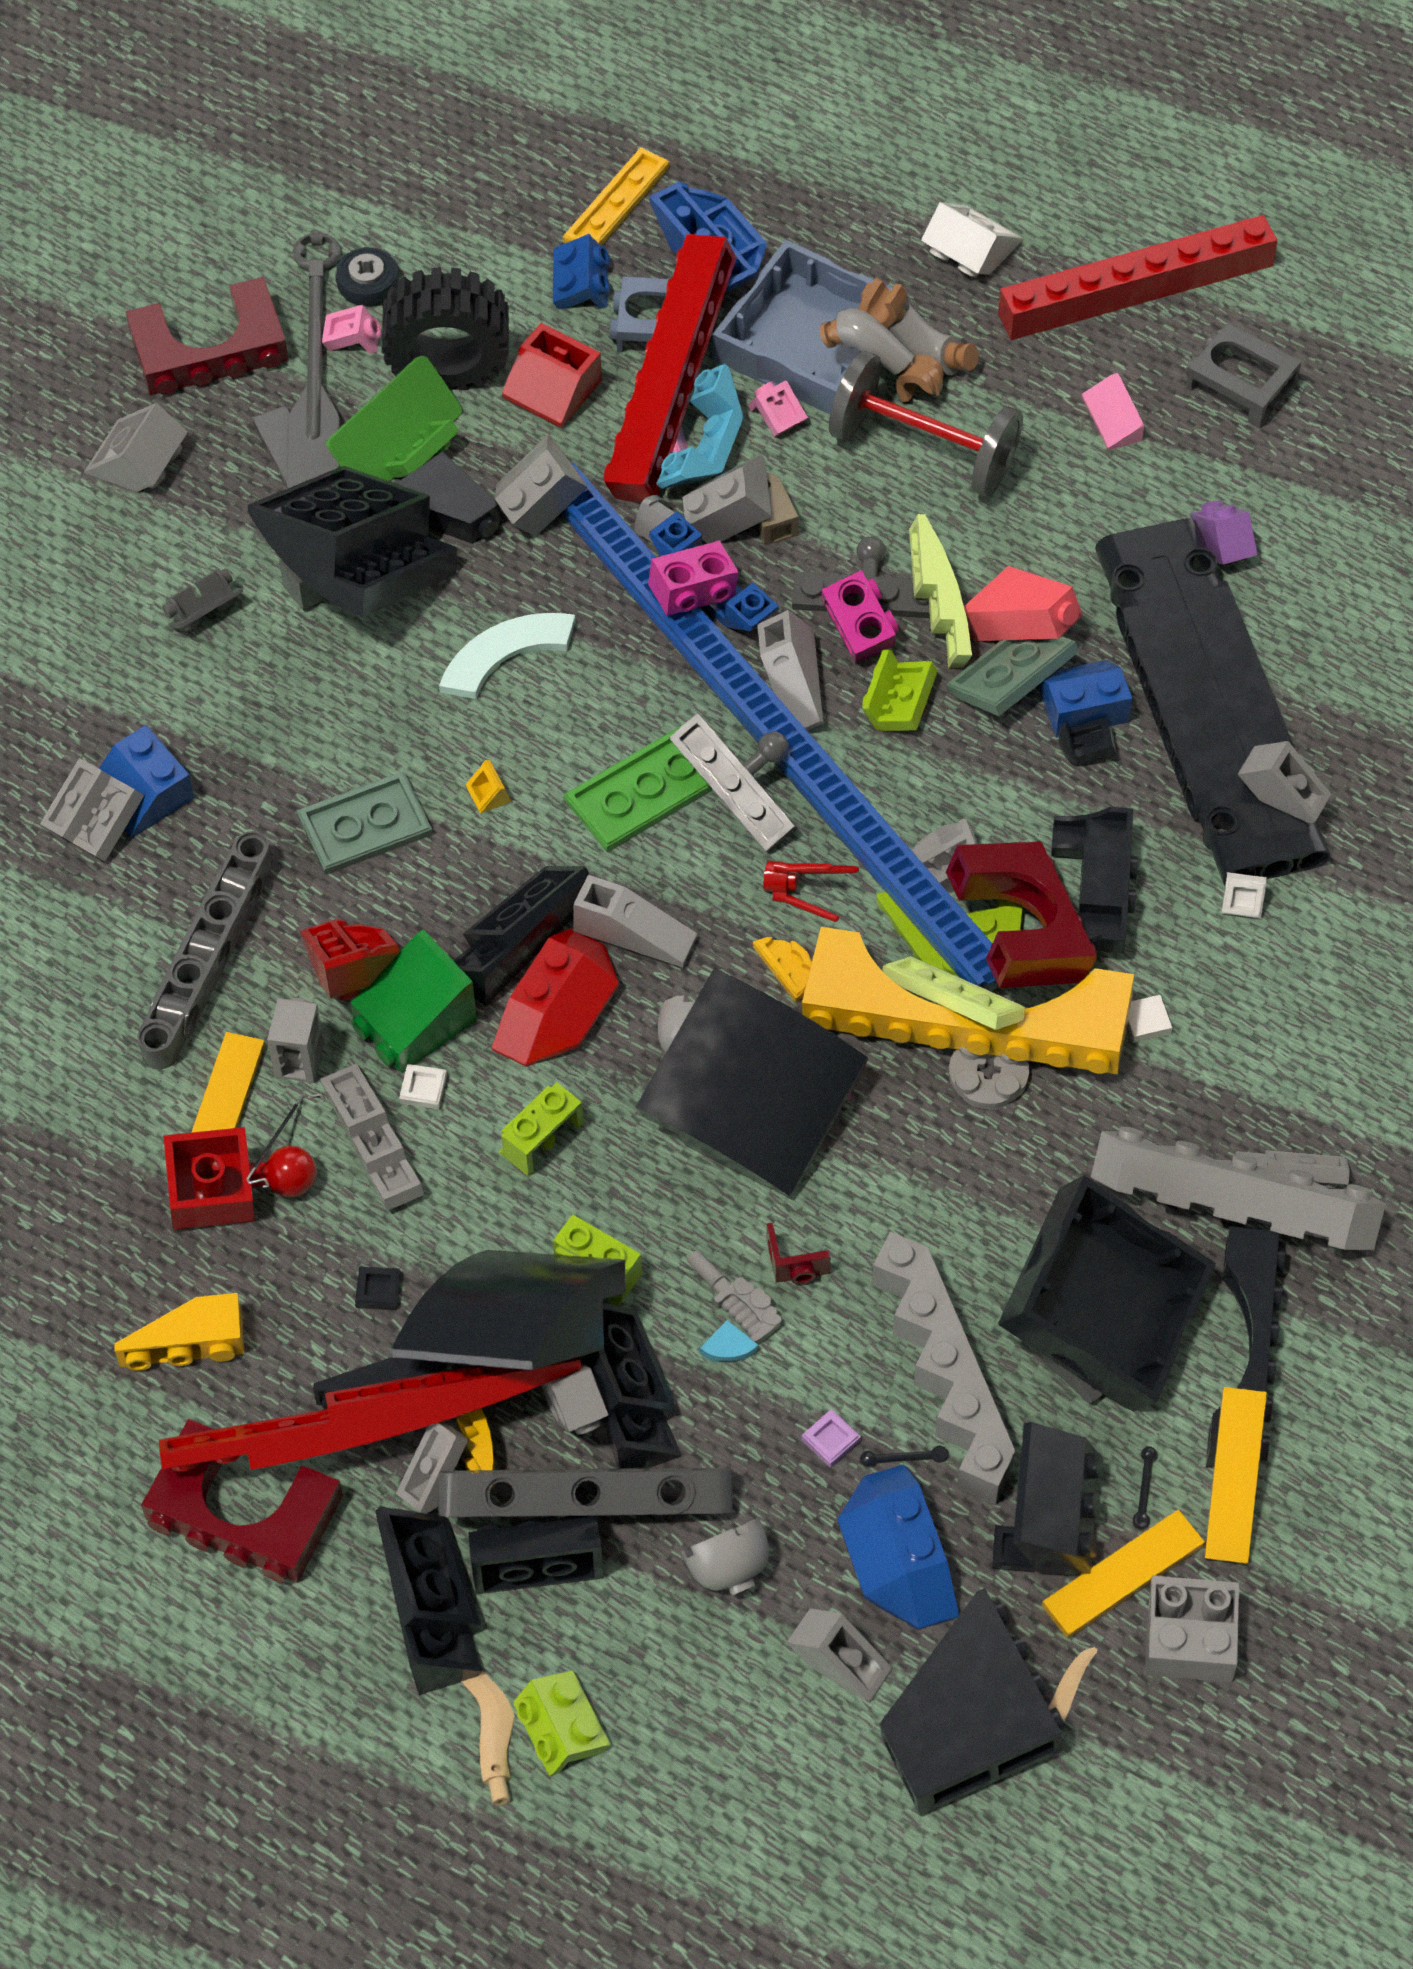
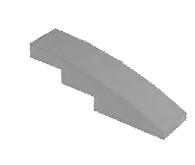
M357 1063L321 1078L320 1081L386 1210L388 1211L423 1196L424 1192L421 1182L407 1161L403 1146L388 1123L385 1110Z

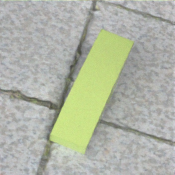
M918 514L909 528L914 598L929 599L931 633L946 634L948 669L964 668L972 656L967 616L959 586L945 550L925 514Z

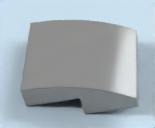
M79 758L40 824L99 859L106 861L144 795Z

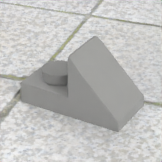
M445 1421L429 1425L396 1494L420 1513L427 1514L438 1507L439 1472L457 1471L455 1466L468 1439Z

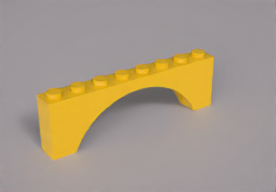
M821 927L802 1000V1015L827 1030L848 1032L860 1037L874 1036L891 1039L899 1043L912 1042L930 1045L937 1049L950 1048L960 1050V1047H964L976 1055L989 1054L1000 1056V1054H1003L1015 1061L1027 1060L1046 1063L1054 1067H1072L1089 1070L1097 1074L1110 1073L1118 1075L1133 997L1134 974L1094 968L1083 981L1063 995L1046 1003L1026 1008L1024 1021L995 1030L946 1007L917 997L900 987L871 958L859 932Z

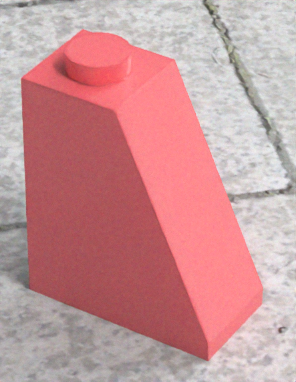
M1007 566L964 606L969 636L974 641L1058 639L1083 616L1072 586Z

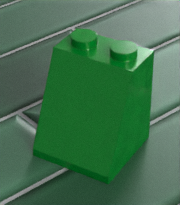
M424 929L418 932L403 947L369 987L364 988L350 1002L353 1014L351 1025L355 1032L363 1040L369 1037L376 1045L375 1051L381 1061L386 1066L394 1064L401 1073L406 1071L407 1064H416L477 1021L473 982Z

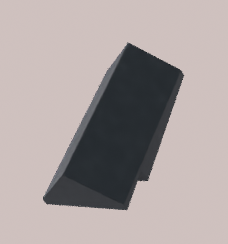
M545 866L463 933L471 947L458 956L454 962L473 982L474 998L485 1007L540 952L548 938L558 934L574 917L573 904L589 875L585 866Z
M603 1303L604 1350L586 1354L583 1357L586 1366L591 1369L609 1415L602 1419L617 1469L651 1468L680 1458L682 1456L667 1422L678 1410L637 1310Z
M380 1506L375 1511L409 1665L418 1694L422 1695L479 1676L483 1670L471 1634L481 1626L447 1517Z

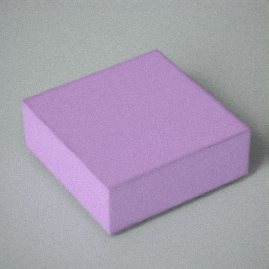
M831 1409L801 1435V1440L831 1468L861 1441V1436Z

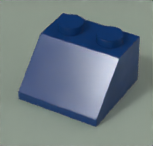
M1108 660L1056 670L1038 685L1056 738L1059 737L1060 728L1066 721L1070 727L1108 717L1111 726L1129 723L1132 696L1122 669Z
M147 725L114 744L99 767L100 770L144 795L124 829L130 838L194 799L190 775Z

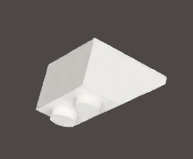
M940 202L921 241L931 246L929 252L946 261L952 258L960 263L958 266L959 270L970 276L977 277L978 274L990 275L1024 238L968 206Z

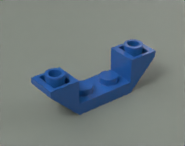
M677 511L649 533L660 556L701 546L702 534ZM754 582L744 590L736 585L735 597L720 603L716 602L702 606L726 628L752 631L757 627V624L765 621L779 610V606Z

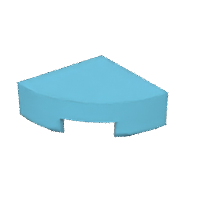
M728 1320L700 1347V1354L716 1362L745 1360L758 1351V1344Z

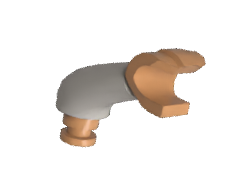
M877 277L872 283H867L861 293L862 301L858 309L866 311L886 328L888 327L890 332L914 354V357L916 355L933 357L942 366L944 375L956 374L960 369L971 371L976 367L979 358L977 347L974 344H963L958 337L945 335L928 324L910 304H907L908 296L903 285L895 284L891 291Z
M854 308L844 309L838 312L837 318L832 322L827 321L821 324L820 336L827 348L836 347L838 344L845 345L848 349L855 348L859 351L870 352L878 355L881 365L893 375L900 373L896 388L902 402L910 401L917 389L915 383L931 395L935 394L938 396L942 390L944 372L939 362L927 355H916L914 357V354L866 311Z

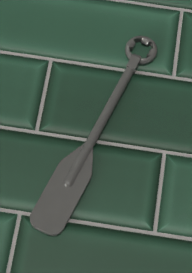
M311 233L301 237L294 244L292 251L294 261L301 268L309 271L307 385L288 417L287 488L339 467L338 462L326 446L328 438L339 429V415L322 386L324 271L334 267L339 261L341 248L335 238L324 233ZM324 242L330 244L328 248L329 258L325 260L305 259L304 245L311 243L312 246L323 245Z

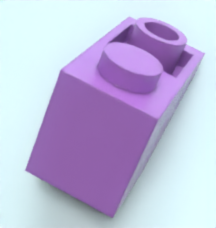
M1219 500L1204 503L1201 505L1200 511L1190 513L1191 518L1199 526L1207 549L1212 551L1217 557V563L1227 564L1258 555L1248 511L1236 508L1234 504L1225 505L1223 501Z

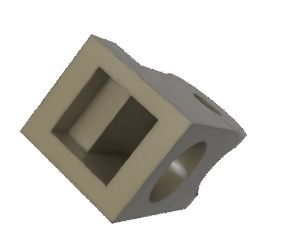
M768 472L766 473L771 517L759 522V536L764 546L799 536V516L778 476Z

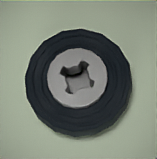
M363 247L354 249L342 257L337 264L335 278L340 294L347 301L356 305L372 306L383 303L384 298L387 299V292L391 287L397 288L399 271L395 259L388 252L379 248Z

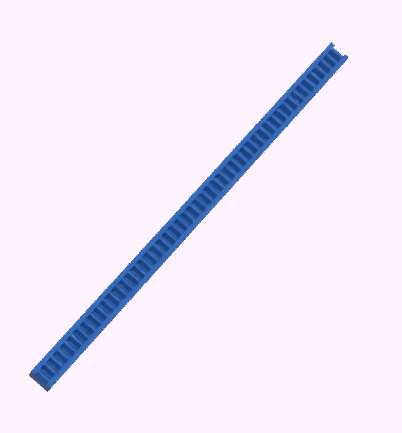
M572 462V466L585 482L587 488L561 512L564 518L758 744L761 737L768 732H779L786 737L789 743L788 753L784 759L774 763L958 977L990 992L998 988L999 986L986 961L992 942L702 609L698 607L688 612H679L666 616L648 585L651 560L656 558L655 555Z

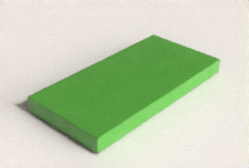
M681 726L563 794L564 801L606 852L611 851L713 790L669 739Z

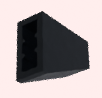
M443 452L396 483L430 495L429 529L473 544L482 537L488 538L492 536L501 524L497 501Z

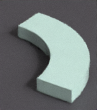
M564 613L531 614L504 621L487 629L468 642L450 662L439 685L440 693L477 699L485 681L505 660L517 654L524 655L536 651H567L576 622L575 615Z

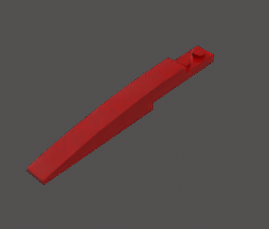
M572 1358L534 1370L476 1365L325 1393L327 1409L160 1439L159 1454L162 1469L172 1468L173 1471H187L195 1468L197 1463L212 1460L219 1464L230 1463L238 1460L240 1455L248 1454L250 1469L253 1470L368 1444L469 1413L548 1383L580 1369V1358Z

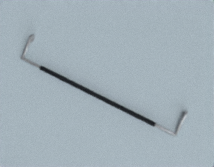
M321 1093L308 1096V1098L320 1096L321 1102L325 1101ZM302 1094L297 1103H295L253 1166L252 1171L247 1177L249 1184L265 1181L267 1185H264L263 1188L269 1187V1183L265 1178L250 1181L249 1178L257 1169L305 1094Z

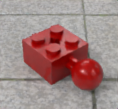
M245 1127L163 1135L173 1230L255 1221L252 1188L263 1187L267 1184L265 1181L252 1184L247 1182V1177L255 1163L249 1164ZM293 1145L284 1146L274 1151L267 1162H261L249 1180L254 1181L265 1178L269 1183V1187L278 1195L289 1198L298 1197L308 1192L313 1186L317 1176V1167L314 1158L305 1149Z

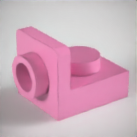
M363 305L327 314L322 344L329 351L360 343L368 353H376L381 336V326L379 321Z
M787 380L776 386L773 381L761 386L754 391L756 397L748 405L751 411L758 408L774 438L803 423L808 418Z

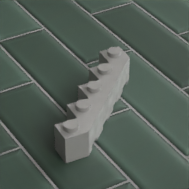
M1120 1127L1119 1132H1101L1091 1178L1115 1191L1132 1195L1134 1190H1139L1140 1192L1156 1196L1157 1202L1188 1210L1190 1206H1198L1213 1211V1216L1242 1224H1246L1247 1221L1264 1223L1271 1226L1270 1231L1301 1239L1304 1238V1235L1326 1238L1329 1240L1328 1246L1344 1250H1374L1386 1203L1372 1197V1191L1366 1187L1348 1184L1346 1189H1328L1314 1182V1176L1310 1173L1290 1170L1289 1175L1270 1174L1256 1167V1160L1240 1155H1234L1232 1160H1214L1199 1152L1200 1146L1194 1143L1176 1141L1175 1146L1156 1145L1143 1138L1144 1133L1131 1127Z
M890 1232L873 1264L872 1286L902 1298L894 1314L893 1335L924 1348L915 1366L914 1386L946 1399L937 1416L935 1437L968 1450L959 1468L957 1489L996 1505L1013 1470L1014 1446L929 1248Z

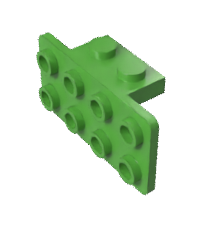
M418 356L329 437L326 446L340 467L347 466L390 481L392 478L406 477L424 465L433 455L436 456L450 447V439L459 432L453 421L461 415L462 407L426 356Z

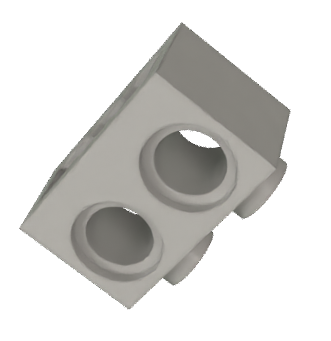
M278 998L267 1039L275 1078L314 1083L324 1045L318 1006L316 1003H311L302 998H293L291 1000Z
M581 1364L580 1369L541 1385L556 1424L569 1432L575 1430L577 1435L589 1432L600 1426L599 1419L609 1416L591 1369Z

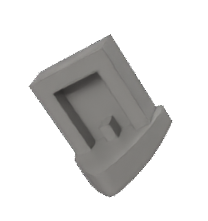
M657 495L645 498L638 509L634 532L652 542L649 536L650 531L674 514L669 509L670 504Z

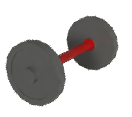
M861 351L850 363L837 389L829 418V432L831 436L842 441L851 440L869 410H872L979 452L972 474L971 488L974 493L984 497L992 496L1008 471L1019 444L1023 427L1022 411L1009 406L1003 407L991 423L985 438H981L876 397L875 394L881 375V360L878 355Z

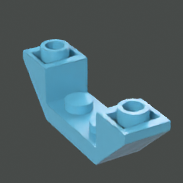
M726 364L711 370L706 369L696 378L694 382L695 389L690 402L709 419L703 427L704 434L696 449L691 446L679 452H672L664 459L661 465L662 472L657 482L661 489L701 482L722 473L743 420L731 371Z

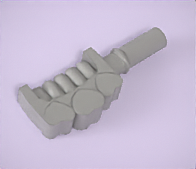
M695 1250L689 1255L687 1262L710 1285V1288L718 1293L714 1298V1305L717 1308L722 1306V1309L728 1310L729 1316L735 1317V1322L741 1324L742 1330L747 1331L748 1336L755 1343H762L781 1328V1317L777 1314V1309L772 1306L770 1296L763 1289H754V1285L747 1282L743 1277L737 1278L730 1284L725 1275L721 1274L699 1250Z

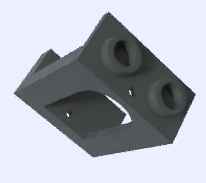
M1228 322L1219 333L1214 332L1210 336L1205 350L1200 356L1194 355L1189 361L1185 374L1188 375L1186 389L1191 391L1198 382L1249 408L1247 422L1260 428L1298 383L1302 361ZM1229 345L1238 347L1277 368L1261 389L1215 364Z

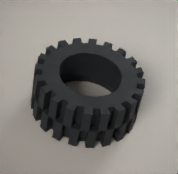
M441 267L431 268V275L425 276L423 271L420 270L413 272L412 281L406 277L398 280L397 288L391 287L388 290L387 299L384 298L382 353H384L383 360L386 366L391 365V372L397 376L416 357L426 356L449 389L452 386H458L459 390H469V383L472 382L477 387L486 384V375L492 379L498 376L499 367L504 369L507 363V356H509L508 301L505 302L504 293L501 289L495 291V283L489 279L481 283L480 274L470 271L468 276L461 275L460 268L451 267V273H442ZM447 327L465 331L470 335L458 339H437L420 333L429 329Z

